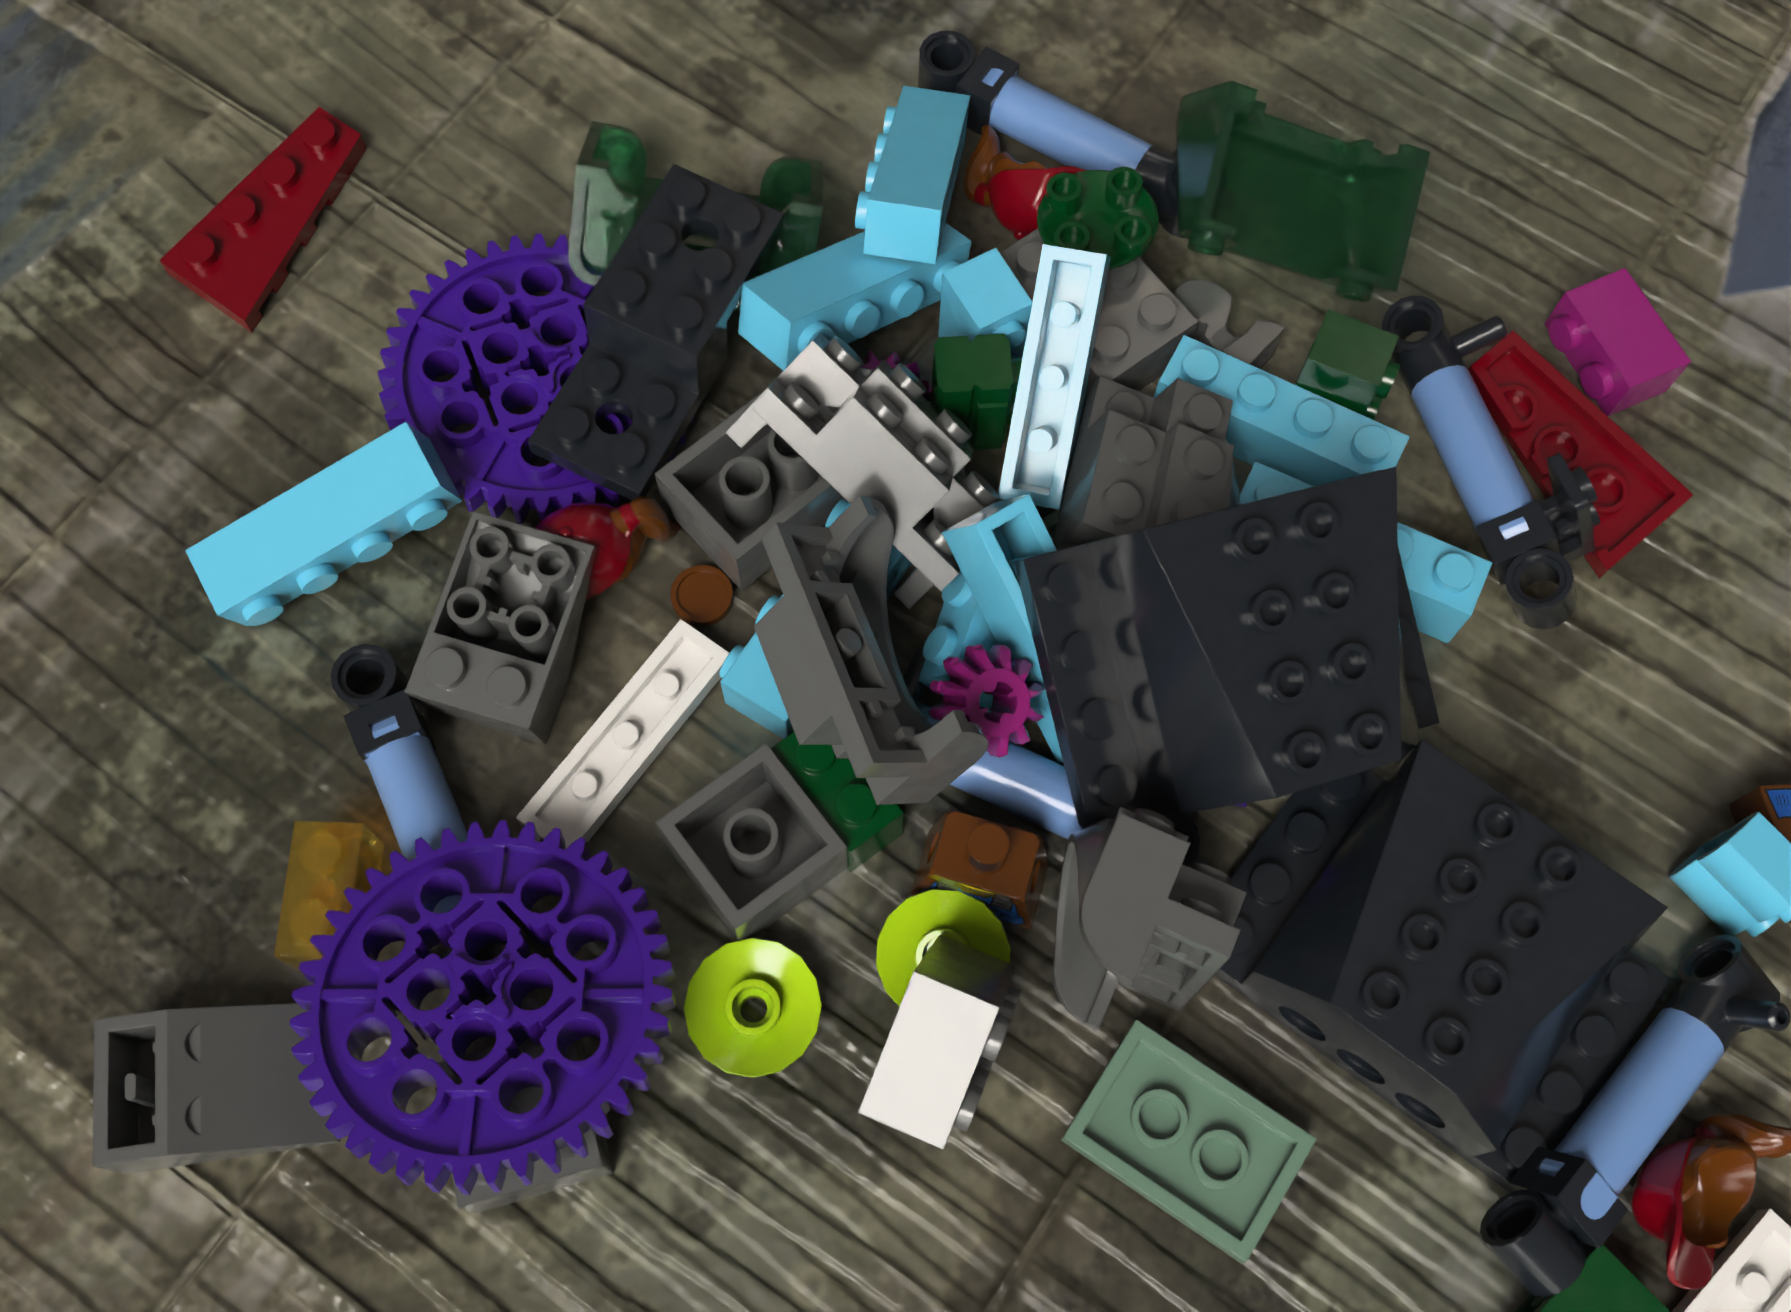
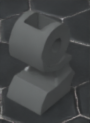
M1199 279L1186 281L1178 286L1174 295L1199 321L1193 339L1259 369H1262L1274 356L1285 330L1284 326L1272 321H1256L1246 334L1234 336L1228 332L1227 327L1232 296L1216 283Z

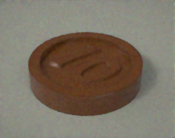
M708 565L693 566L681 572L674 580L670 592L672 606L676 615L687 624L696 627H707L720 622L728 615L733 605L734 596L730 580L721 570Z

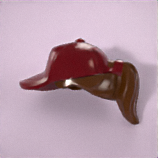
M984 125L980 140L967 164L963 186L964 192L970 201L992 208L998 223L1012 233L1015 239L1020 240L1038 228V208L1046 193L1047 183L1050 178L1059 173L1074 174L1087 170L1073 166L1046 169L1041 163L1036 161L1020 163L1007 152H1001L998 135L991 126Z
M641 496L617 508L598 502L573 503L546 516L534 529L595 546L596 553L586 601L600 595L611 585L625 579L635 569L645 547L647 537L666 542L678 533L681 525L669 518L657 501L650 497Z
M1718 1113L1703 1119L1689 1138L1667 1143L1657 1148L1646 1158L1635 1179L1631 1195V1209L1638 1225L1650 1236L1666 1244V1271L1668 1279L1673 1285L1683 1289L1697 1290L1708 1284L1713 1275L1715 1249L1724 1247L1728 1243L1730 1223L1746 1206L1753 1193L1756 1180L1757 1158H1779L1791 1153V1128L1771 1125L1736 1113Z

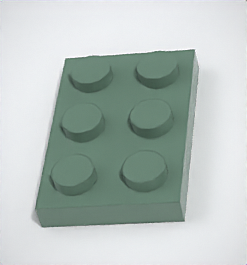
M1135 1020L1061 1138V1141L1240 1263L1248 1261L1317 1140L1138 1020Z

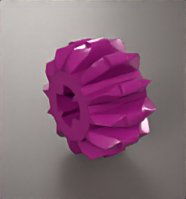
M979 644L968 645L965 648L964 661L958 657H947L943 661L945 671L949 675L950 680H933L929 684L930 689L934 693L944 694L943 703L935 705L928 712L932 719L942 720L952 710H962L968 722L977 723L982 726L988 740L987 752L990 756L998 758L1008 755L1009 740L1021 745L1030 741L1028 731L1023 723L1025 720L1039 721L1044 717L1039 709L1030 707V699L1037 697L1045 690L1039 682H1025L1033 664L1024 658H1016L1011 661V650L1007 646L993 645L987 652L983 645ZM982 692L993 695L990 710L987 707L979 706Z

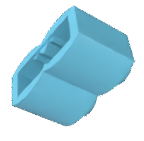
M1760 812L1751 814L1729 830H1725L1705 842L1668 875L1726 935L1734 936L1745 930L1751 937H1756L1772 926L1779 918L1784 923L1791 921V843Z

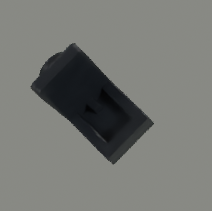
M1559 452L1547 458L1553 496L1539 503L1557 537L1560 554L1570 562L1596 550L1593 527L1601 524L1593 505V502L1598 500L1587 474L1581 466L1570 470Z

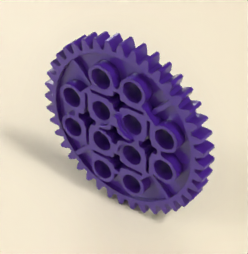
M538 233L532 241L531 248H524L519 237L515 235L511 237L509 251L502 252L501 248L493 240L488 241V256L485 258H481L470 248L465 250L467 266L463 268L448 259L444 262L448 274L445 280L439 276L427 274L425 277L430 293L413 289L409 292L414 309H397L396 314L401 327L387 328L386 333L391 347L383 348L380 351L385 368L378 371V377L383 388L379 396L384 410L387 412L384 416L389 429L392 430L402 423L408 422L430 439L459 495L461 496L464 493V500L470 512L477 510L487 501L492 517L499 518L507 507H512L516 523L522 524L529 510H536L541 521L552 513V509H559L577 502H597V499L604 497L614 507L620 506L618 493L552 462L540 467L530 465L529 463L538 456L531 453L528 443L529 438L589 345L583 304L613 259L612 247L606 246L594 256L591 255L590 240L584 238L575 250H570L566 235L562 234L556 240L554 247H546L542 234ZM540 291L551 292L545 296H533V294ZM483 308L494 309L484 314L475 313L476 311ZM526 323L527 329L519 330L518 325ZM557 339L571 340V342L560 346L550 344ZM499 357H514L507 363H492ZM470 363L475 365L484 390H488L497 426L492 424L485 402L477 394L478 389ZM444 374L455 375L454 378L445 382L434 381L437 377ZM527 405L534 407L532 411L526 414L517 415L510 413L519 406ZM613 413L603 417L598 427L608 434H620L631 426L632 421L624 414ZM695 415L693 416L689 424L694 423ZM469 423L476 425L466 433L458 434L452 432L455 427L461 424ZM686 430L678 442L680 444H685L687 440ZM674 450L668 458L667 462H670L675 458Z
M506 820L499 821L492 838H485L478 822H473L468 830L466 841L459 842L451 829L446 828L442 832L441 848L433 850L420 837L415 841V859L408 861L403 855L393 851L389 854L393 872L386 876L382 872L370 867L365 871L368 882L372 887L367 893L349 887L344 891L348 902L353 908L349 913L333 910L327 911L325 916L336 930L333 936L312 935L310 942L323 957L321 960L300 962V971L314 985L293 990L292 998L301 1008L308 1011L290 1019V1027L300 1037L305 1038L291 1048L292 1054L302 1065H309L298 1075V1078L309 1091H317L309 1103L321 1117L330 1115L325 1124L326 1128L337 1139L349 1135L345 1147L358 1159L371 1152L369 1164L381 1174H385L396 1164V1176L404 1184L411 1186L424 1170L425 1184L433 1192L440 1193L451 1173H453L455 1185L463 1195L471 1194L478 1175L482 1173L494 1193L502 1191L506 1179V1170L514 1169L525 1186L530 1185L533 1181L534 1162L540 1159L543 1160L545 1165L554 1174L561 1172L560 1149L568 1146L582 1158L589 1155L587 1142L583 1134L590 1129L596 1134L609 1139L613 1132L606 1114L613 1110L617 1113L631 1116L634 1109L625 1094V1090L631 1088L648 1091L651 1087L649 1078L640 1067V1064H662L664 1056L661 1048L651 1039L671 1036L672 1027L670 1021L660 1012L676 1007L673 991L663 987L675 980L672 963L661 960L671 953L666 935L656 934L662 928L657 911H644L649 905L644 889L639 887L629 890L632 886V880L629 871L625 867L611 872L613 865L609 854L604 850L589 859L590 850L586 839L582 837L578 838L566 849V842L559 828H554L545 837L543 842H540L539 834L533 822H527L518 838H513ZM557 895L562 897L558 905L548 912H531L533 905L544 896ZM447 896H462L460 902L450 911L444 913L433 912L440 900ZM521 929L535 944L540 943L547 949L553 948V954L561 971L548 957L543 959L537 953L531 955L530 947ZM494 941L507 942L503 952L496 958L488 961L476 960L483 946ZM603 941L608 944L604 953L594 960L582 961L576 959L577 952L588 942ZM392 942H405L402 951L390 960L377 961L379 953L385 946ZM439 943L448 949H452V952L443 959L430 952ZM440 988L450 989L448 998L442 1005L433 1010H420L422 1000L428 993ZM539 988L553 990L549 1001L539 1009L530 1011L520 1009L522 1000L531 991ZM484 993L494 998L486 1006L477 1000ZM398 1015H402L424 1041L429 1039L431 1043L438 1046L440 1049L438 1053L450 1070L462 1082L460 1085L455 1084L433 1058L428 1059L418 1051L417 1047L419 1045L404 1025L396 1018ZM487 1036L496 1038L494 1048L486 1057L472 1062L464 1060L466 1049L472 1042ZM587 1036L596 1037L601 1040L597 1051L586 1060L572 1061L566 1058L569 1047L576 1040ZM381 1037H391L390 1046L381 1057L373 1061H362L364 1050L372 1041ZM527 1039H530L537 1045L541 1044L544 1048L543 1053L535 1059L527 1053L522 1054L519 1046ZM430 1086L437 1088L435 1100L427 1109L415 1114L406 1113L408 1101L416 1091ZM532 1086L543 1088L541 1101L535 1108L521 1114L510 1112L511 1101L517 1092Z

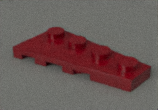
M318 107L159 260L169 275L253 333L263 317L259 309L271 291L278 293L289 275L286 266L299 245L304 247L308 245L317 230L314 224L317 216L324 205H332L367 150L362 135L321 107Z
M1514 330L1470 366L1469 372L1495 423L1546 499L1553 496L1547 463L1548 457L1560 452L1570 470L1581 466L1587 474L1598 500L1593 502L1601 524L1593 527L1596 550L1585 554L1584 557L1599 579L1693 496L1684 485Z

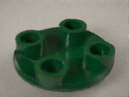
M1118 167L1112 171L1087 170L1074 174L1064 172L1054 175L1047 183L1046 193L1040 202L1037 213V227L1045 245L1106 254L1111 257L1109 269L1124 266L1139 258L1154 241L1159 219L1153 198L1142 186L1143 179L1141 174L1129 167Z

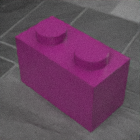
M1626 268L1565 292L1544 323L1549 331L1553 345L1557 350L1564 353L1580 377L1586 394L1597 402L1607 416H1611L1666 392L1691 363V360Z

